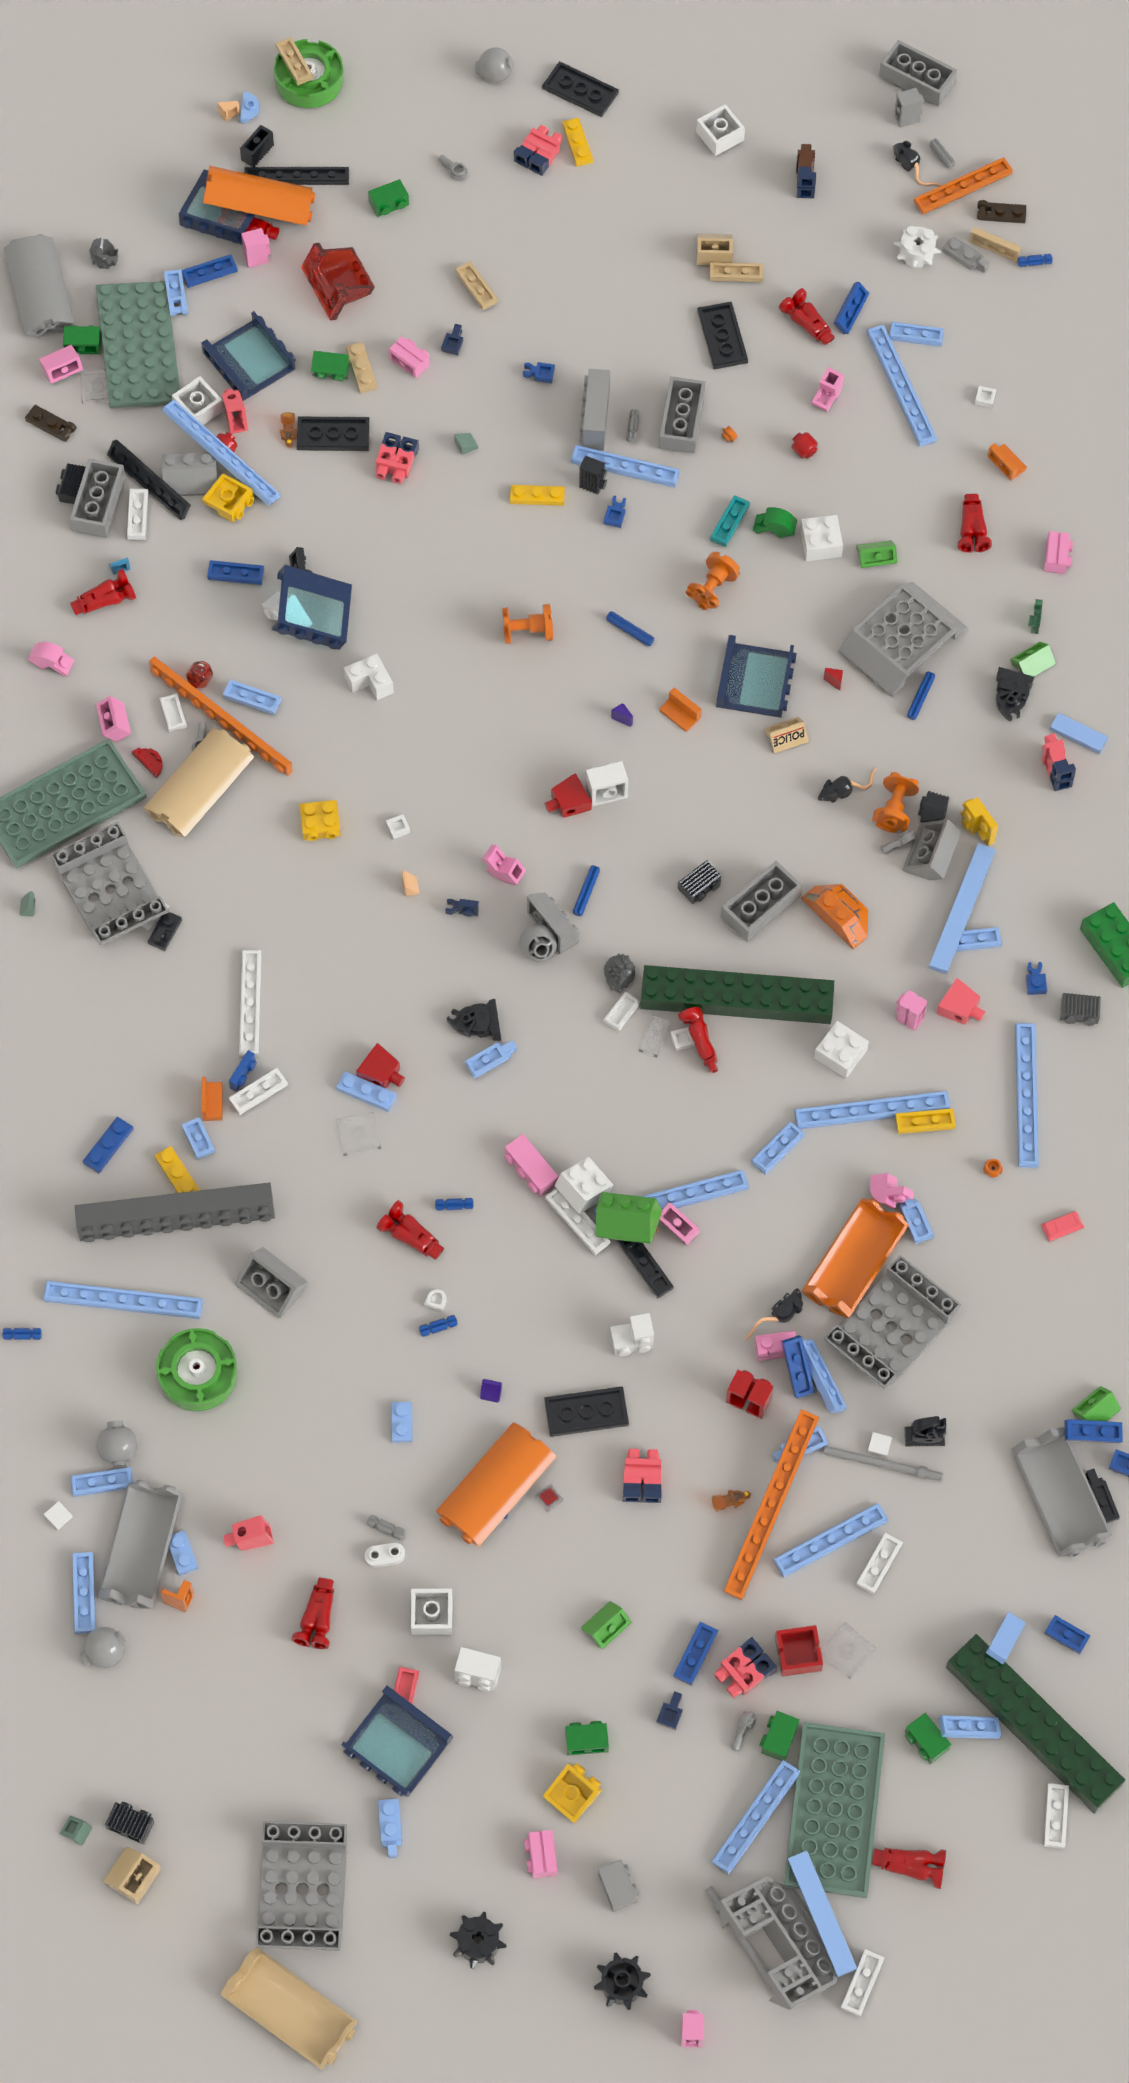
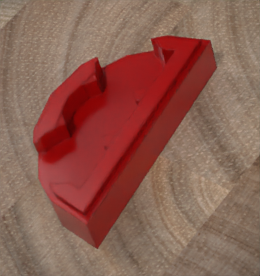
M137 748L132 751V755L157 779L163 768L162 758L159 753L152 748Z

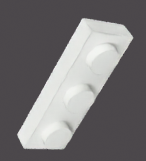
M130 489L128 540H146L148 489Z
M278 1068L229 1097V1101L237 1113L241 1115L288 1086V1082Z
M885 1533L856 1586L874 1595L902 1547L903 1542Z
M1050 1783L1047 1785L1044 1847L1065 1849L1069 1796L1068 1785Z
M865 1949L841 2006L842 2010L861 2017L885 1957Z

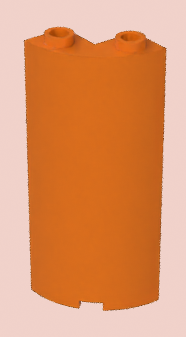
M209 165L203 203L307 226V222H311L313 212L310 211V205L314 203L315 193L309 187Z
M861 1198L801 1292L819 1306L823 1304L829 1307L830 1312L849 1318L909 1226L904 1220V1216L896 1211L885 1212L880 1207V1203L873 1198Z
M514 1422L436 1510L441 1517L439 1520L447 1527L457 1528L462 1533L461 1538L469 1545L473 1543L480 1546L557 1457L541 1440L538 1439L537 1441L530 1435L531 1432Z

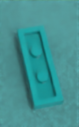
M734 495L711 534L710 541L727 547L749 509L750 502Z

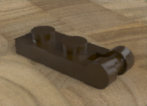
M980 200L977 203V208L979 209L977 212L978 220L1010 223L1026 222V205L990 203L986 200Z
M36 404L25 416L26 422L64 442H67L70 438V433L77 429L74 423L67 422Z

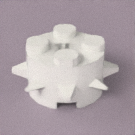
M915 226L908 227L907 230H903L901 241L894 242L895 245L900 247V254L897 256L898 260L903 259L906 265L913 268H921L924 264L932 265L934 254L941 253V250L935 248L938 236L934 235L931 229Z

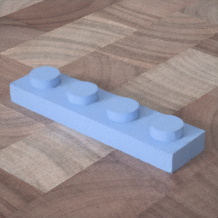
M803 1340L810 1373L815 1381L817 1390L825 1402L826 1408L830 1413L843 1412L847 1409V1406L814 1340Z
M93 1552L72 1553L75 1634L90 1633L96 1629Z

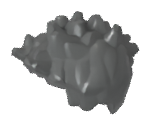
M94 239L89 250L93 265L97 263L100 269H109L111 266H115L118 262V249L115 250V247L108 239Z
M618 953L617 956H612L606 962L604 975L610 990L615 988L620 993L623 987L627 988L635 978V965L631 962L629 955L625 956Z

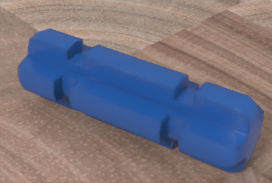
M1042 254L1027 256V258L1021 256L1018 257L1019 267H1026L1027 265L1037 266L1043 265V263L1047 265L1052 264L1053 258L1051 254H1044V256Z
M462 1198L446 1199V1201L437 1199L435 1201L437 1211L444 1209H473L474 1207L473 1198H465V1200H462Z
M451 1315L447 1319L442 1318L430 1322L429 1325L419 1326L420 1334L422 1337L430 1335L429 1333L431 1332L434 1334L446 1330L449 1326L450 1328L455 1327L458 1324L455 1315Z
M4 1328L2 1336L4 1340H11L12 1338L14 1340H30V1338L40 1340L42 1331L41 1328H33V1330H30V1328H14V1330Z

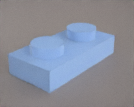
M200 1117L182 1124V1128L197 1160L215 1153V1149Z
M391 1402L392 1443L412 1442V1403Z
M185 1530L173 1534L169 1549L179 1576L197 1570L198 1566Z

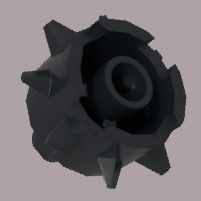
M482 1912L480 1917L468 1918L465 1915L461 1916L463 1924L460 1926L459 1931L450 1932V1936L457 1940L458 1945L453 1956H464L466 1960L470 1961L471 1969H474L477 1963H484L485 1961L493 1966L497 1950L507 1946L499 1940V1931L502 1929L503 1924L492 1923L491 1920L487 1919L486 1912ZM477 1936L483 1939V1941H479V1944L475 1943L474 1938H477Z
M616 1952L614 1953L613 1960L606 1966H597L598 1970L602 1973L601 1981L594 1986V1990L603 1991L607 1998V2007L615 2003L624 2005L627 2010H631V2003L639 1996L647 1998L648 1994L643 1989V1983L651 1974L641 1971L640 1966L637 1964L638 1956L633 1957L631 1960L628 1958L621 1959ZM626 1978L627 1984L620 1985L617 1979L622 1980Z

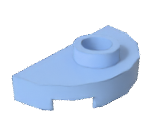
M249 92L243 93L240 123H248L249 120L257 117L259 113V101Z

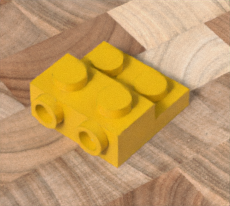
M223 473L202 498V502L217 510L219 516L233 523L236 519L240 520L242 518L243 510L246 506L250 507L253 504L254 495L250 487Z
M978 797L973 800H966L962 804L964 810L960 813L962 816V826L965 830H969L971 835L978 832L979 838L985 841L988 846L993 844L998 829L997 823Z
M337 800L299 804L303 840L315 841L320 838L334 839L341 836Z
M578 1763L567 1764L543 1795L547 1801L573 1823L577 1822L588 1806H591L603 1790L599 1787L601 1785L600 1781L593 1776L590 1778L584 1774L585 1769Z

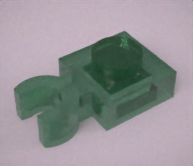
M1035 599L1033 615L1029 616L1028 626H1032V634H1038L1043 600Z

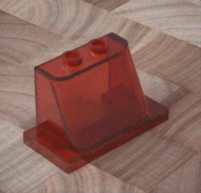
M314 243L301 266L330 321L337 319L344 305L370 295L375 288L353 247L323 249L320 243Z

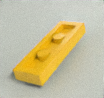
M579 117L562 121L576 167L593 163V157Z
M511 485L510 504L564 506L565 486Z
M953 1108L896 1113L895 1115L898 1134L956 1128Z
M172 1146L154 1155L177 1193L200 1191Z

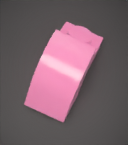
M829 367L819 382L820 388L812 400V405L826 412L829 411L834 400H837L844 384V375Z
M50 642L35 644L27 659L40 669L50 667L62 676L68 675L74 659L62 652L64 648Z
M491 844L482 859L488 866L486 870L493 877L505 883L517 885L526 871L518 859L506 857L497 845Z
M889 1173L871 1175L870 1191L873 1198L889 1208L895 1209L896 1202L904 1203L905 1200L913 1199L914 1192L905 1186L897 1187L898 1179Z

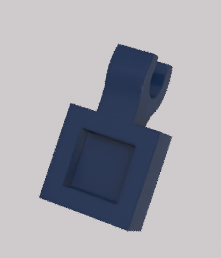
M455 324L452 334L446 333L441 346L442 352L459 355L464 341L463 337H461L462 325Z
M447 899V905H452L453 908H446V914L453 915L459 911V914L464 916H478L479 901Z
M674 1691L670 1704L663 1702L656 1723L676 1730L683 1709L678 1708L682 1698L681 1693Z

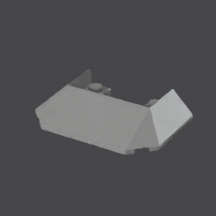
M766 1876L719 1901L722 1929L731 1924L741 1940L763 1928L785 1963L764 1975L776 1993L769 2000L770 2002L790 2010L837 1983V1975L809 1909L795 1888L774 1882L773 1878Z

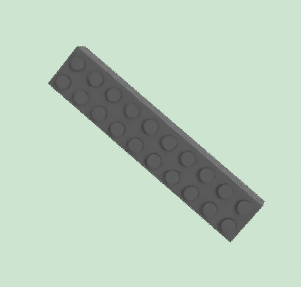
M271 1182L74 1205L76 1228L80 1241L93 1242L95 1239L112 1240L120 1236L130 1238L137 1234L152 1235L154 1232L171 1233L174 1230L180 1229L189 1231L197 1227L207 1229L214 1225L230 1226L232 1223L249 1224L257 1220L267 1222L275 1218Z

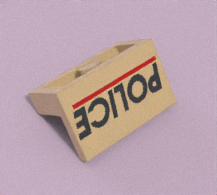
M799 717L764 728L765 735L771 740L774 753L809 742L804 721Z

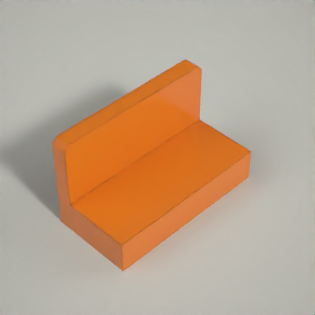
M994 443L989 447L987 457L1010 480L1026 471L1027 466L1005 444L998 447Z
M673 688L669 691V699L660 707V712L687 732L701 718L702 709L676 688Z
M202 1077L201 1112L203 1121H221L223 1117V1083L207 1082L206 1077Z
M183 1580L177 1594L162 1589L160 1592L164 1604L184 1612L187 1611L194 1596L192 1584L186 1580Z

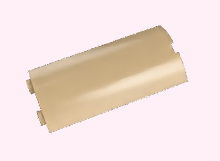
M212 729L143 809L154 821L164 822L175 836L185 837L254 758L250 753V748L231 737L224 729Z
M255 1948L246 1956L239 1971L229 1978L220 1994L321 2070L327 2064L331 2066L338 2057L336 2054L346 2040L350 2041L356 2033L354 2027L358 2022L259 1948Z

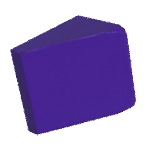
M622 703L611 710L612 719L629 727L632 726L633 715L625 704Z
M483 1379L480 1399L498 1403L502 1393V1383Z

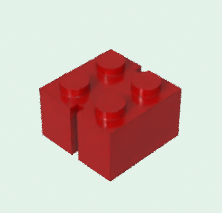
M737 1369L727 1389L726 1403L742 1410L748 1400L750 1403L746 1412L762 1419L772 1399L774 1386L766 1379H755L749 1371Z
M817 1625L776 1631L775 1642L777 1654L779 1655L781 1677L822 1671L823 1660L821 1648L819 1647Z

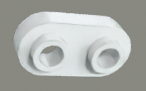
M399 1543L371 1546L365 1552V1561L373 1568L396 1565L405 1558V1549ZM393 1550H397L399 1552L397 1555L391 1554ZM373 1553H377L379 1555L377 1558L371 1557Z

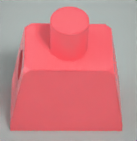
M233 389L225 390L222 394V401L230 433L247 431L246 412L240 392ZM232 412H238L239 416L234 418Z
M956 978L937 1009L938 1015L961 1024H966L970 1017L981 1021L986 1012L978 1007L981 997L958 978Z
M262 1515L233 1524V1533L223 1535L226 1547L237 1545L241 1550L274 1544L270 1524Z

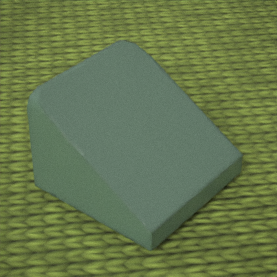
M471 433L454 435V441L462 455L478 449V445Z
M33 891L28 892L21 899L20 916L34 915L36 899Z
M69 1816L60 1834L77 1844L83 1845L92 1827L81 1819Z

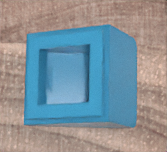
M128 558L109 564L113 575L117 574V571L122 568L124 571L130 570Z

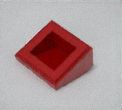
M825 668L823 679L840 690L843 670Z

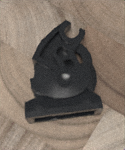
M999 667L996 681L999 682L996 689V706L1008 721H1012L1011 713H1015L1017 719L1020 718V710L1023 709L1029 698L1034 676Z
M495 999L489 1000L487 1004L478 1003L464 1007L460 1011L452 1009L451 1014L457 1017L455 1019H451L449 1016L446 1018L454 1030L468 1038L471 1035H477L480 1038L491 1035L493 1041H501Z
M939 1416L914 1420L911 1426L904 1427L905 1447L945 1446L946 1418L940 1419Z

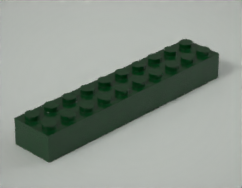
M644 965L640 1009L682 1012L689 1008L699 1007L703 1014L831 1024L835 980Z
M975 1634L948 1660L946 1668L995 1717H998L999 1721L1064 1785H1068L1069 1790L1095 1814L1123 1786L1126 1779L1006 1662L1001 1664L986 1654L989 1645Z

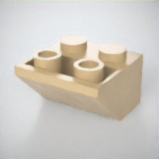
M697 234V265H710V262L732 263V234Z
M126 1847L103 1880V1883L138 1905L161 1871L158 1863L143 1853Z

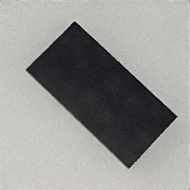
M560 61L542 85L543 90L600 117H603L619 94V89Z
M732 301L698 307L697 313L713 370L747 364L748 357Z
M298 416L297 450L369 451L370 418Z
M623 1386L544 1397L550 1437L629 1426Z

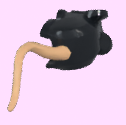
M903 141L893 146L894 155L896 156L895 160L901 162V166L908 172L915 168V179L920 185L941 186L936 182L924 183L919 180V164L921 159L918 152L910 148L911 143L909 141Z
M877 768L871 772L870 781L867 786L851 781L846 776H840L833 782L828 779L817 799L834 803L837 798L844 799L852 793L853 786L860 789H868L873 783V775Z
M796 1288L791 1295L787 1292L783 1296L784 1299L779 1300L771 1308L773 1317L761 1318L745 1339L747 1340L763 1321L786 1323L794 1317L795 1313H801L803 1302L799 1288Z

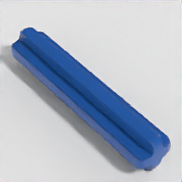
M610 611L607 615L606 620L647 646L653 644V636L613 611Z
M930 671L925 673L907 713L909 719L915 720L935 679V674Z
M591 865L573 909L574 915L581 917L584 913L600 872V868Z

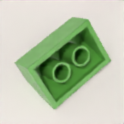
M602 1192L596 1208V1236L598 1238L651 1244L662 1214V1209L657 1199Z

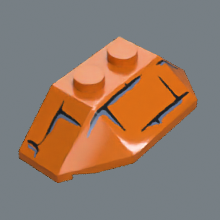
M843 884L814 886L801 897L852 949L856 948L867 938L868 909Z

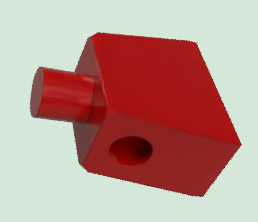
M576 773L551 789L552 800L544 803L548 813L558 809L564 818L592 810V801Z
M376 1043L356 1070L357 1077L383 1088H387L390 1083L400 1087L405 1080V1077L398 1073L400 1070L399 1061L378 1043Z

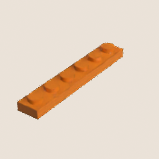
M1003 157L915 197L914 204L922 215L1011 175L1013 169Z

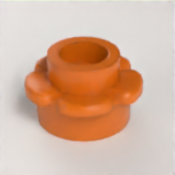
M727 426L725 429L722 428L723 433L721 435L727 442L730 440L734 442V439L738 437L735 431L730 426Z
M990 1159L985 1162L983 1170L990 1177H997L998 1174L1002 1173L1003 1168L997 1159Z

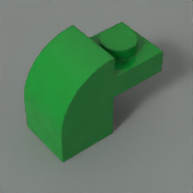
M768 507L766 513L756 515L753 531L757 534L772 531L779 538L793 536L798 520L784 509Z

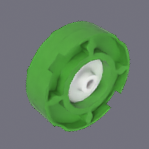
M308 39L294 41L313 74V80L300 85L296 84L278 53L274 66L275 85L280 96L288 103L302 108L321 107L334 100L340 93L344 82L343 63L337 50L330 44L320 40L319 43L308 42Z
M203 1328L181 1331L170 1338V1341L163 1350H160L157 1358L156 1370L161 1390L171 1403L181 1409L205 1411L215 1408L223 1403L235 1388L238 1368L234 1351L228 1341L218 1336L214 1331Z

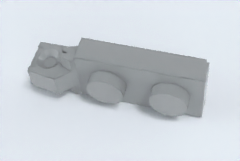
M953 236L943 246L942 251L968 269L977 268L983 273L988 269L989 262L984 259V256Z

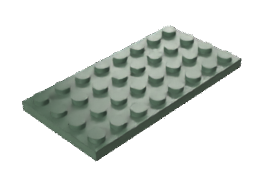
M165 281L96 285L109 407L167 405L172 401V395L180 390Z
M108 738L1 796L0 845L17 869L147 798L146 793Z
M803 1722L798 1770L801 1773L796 1779L784 1886L800 1889L789 1865L788 1858L807 1851L825 1893L867 1898L885 1733Z

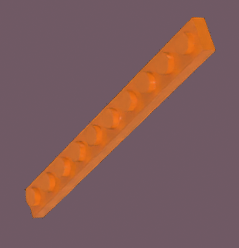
M155 656L149 660L151 673L156 677L162 678L168 687L175 688L181 697L188 698L195 708L202 709L208 718L215 719L224 730L228 729L235 739L246 743L250 750L260 754V757L265 762L269 761L273 764L279 773L283 772L288 776L292 772V762Z
M803 1409L800 1410L723 1590L724 1593L739 1600L743 1599L819 1420L818 1416Z

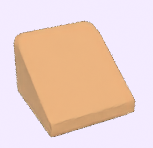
M238 101L217 103L218 112L225 121L240 114Z
M403 871L402 881L405 895L419 894L417 878L407 871Z

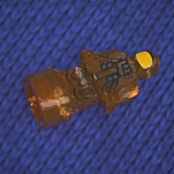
M285 412L280 415L281 423L283 424V430L280 429L282 440H285V445L290 448L293 445L292 441L296 439L297 429H293L295 414Z
M728 1490L729 1494L727 1495L718 1494L712 1496V1504L716 1512L732 1505L734 1508H737V1506L744 1504V1499L750 1498L751 1493L749 1491L742 1493L739 1490Z

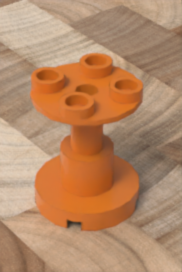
M712 552L706 559L709 572L706 575L707 581L704 586L698 583H690L685 591L686 595L693 598L703 610L708 608L715 609L719 606V600L713 593L716 586H721L724 581L733 582L740 575V572H738L740 568L737 563L727 555L719 556L720 552Z
M550 604L542 605L543 614H531L527 619L510 620L508 607L502 608L505 644H511V631L530 629V633L544 632L545 641L553 640Z
M891 772L890 776L884 778V787L892 792L893 795L886 802L885 807L877 808L873 813L872 821H876L878 828L891 833H897V830H901V833L908 830L910 819L903 813L905 805L902 803L904 796H914L919 792V782L916 779H908L897 772Z

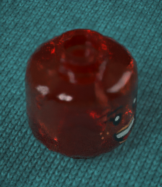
M205 661L194 662L186 674L188 683L195 688H205L213 676L211 666Z

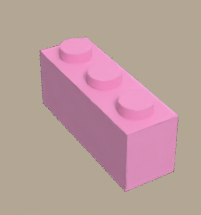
M524 1134L505 1146L504 1157L506 1161L517 1168V1174L521 1179H526L528 1187L533 1193H537L541 1197L555 1187L559 1176Z

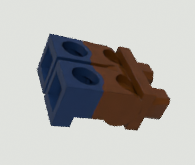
M801 144V150L797 152V198L814 199L816 172H813L815 150H811V144Z

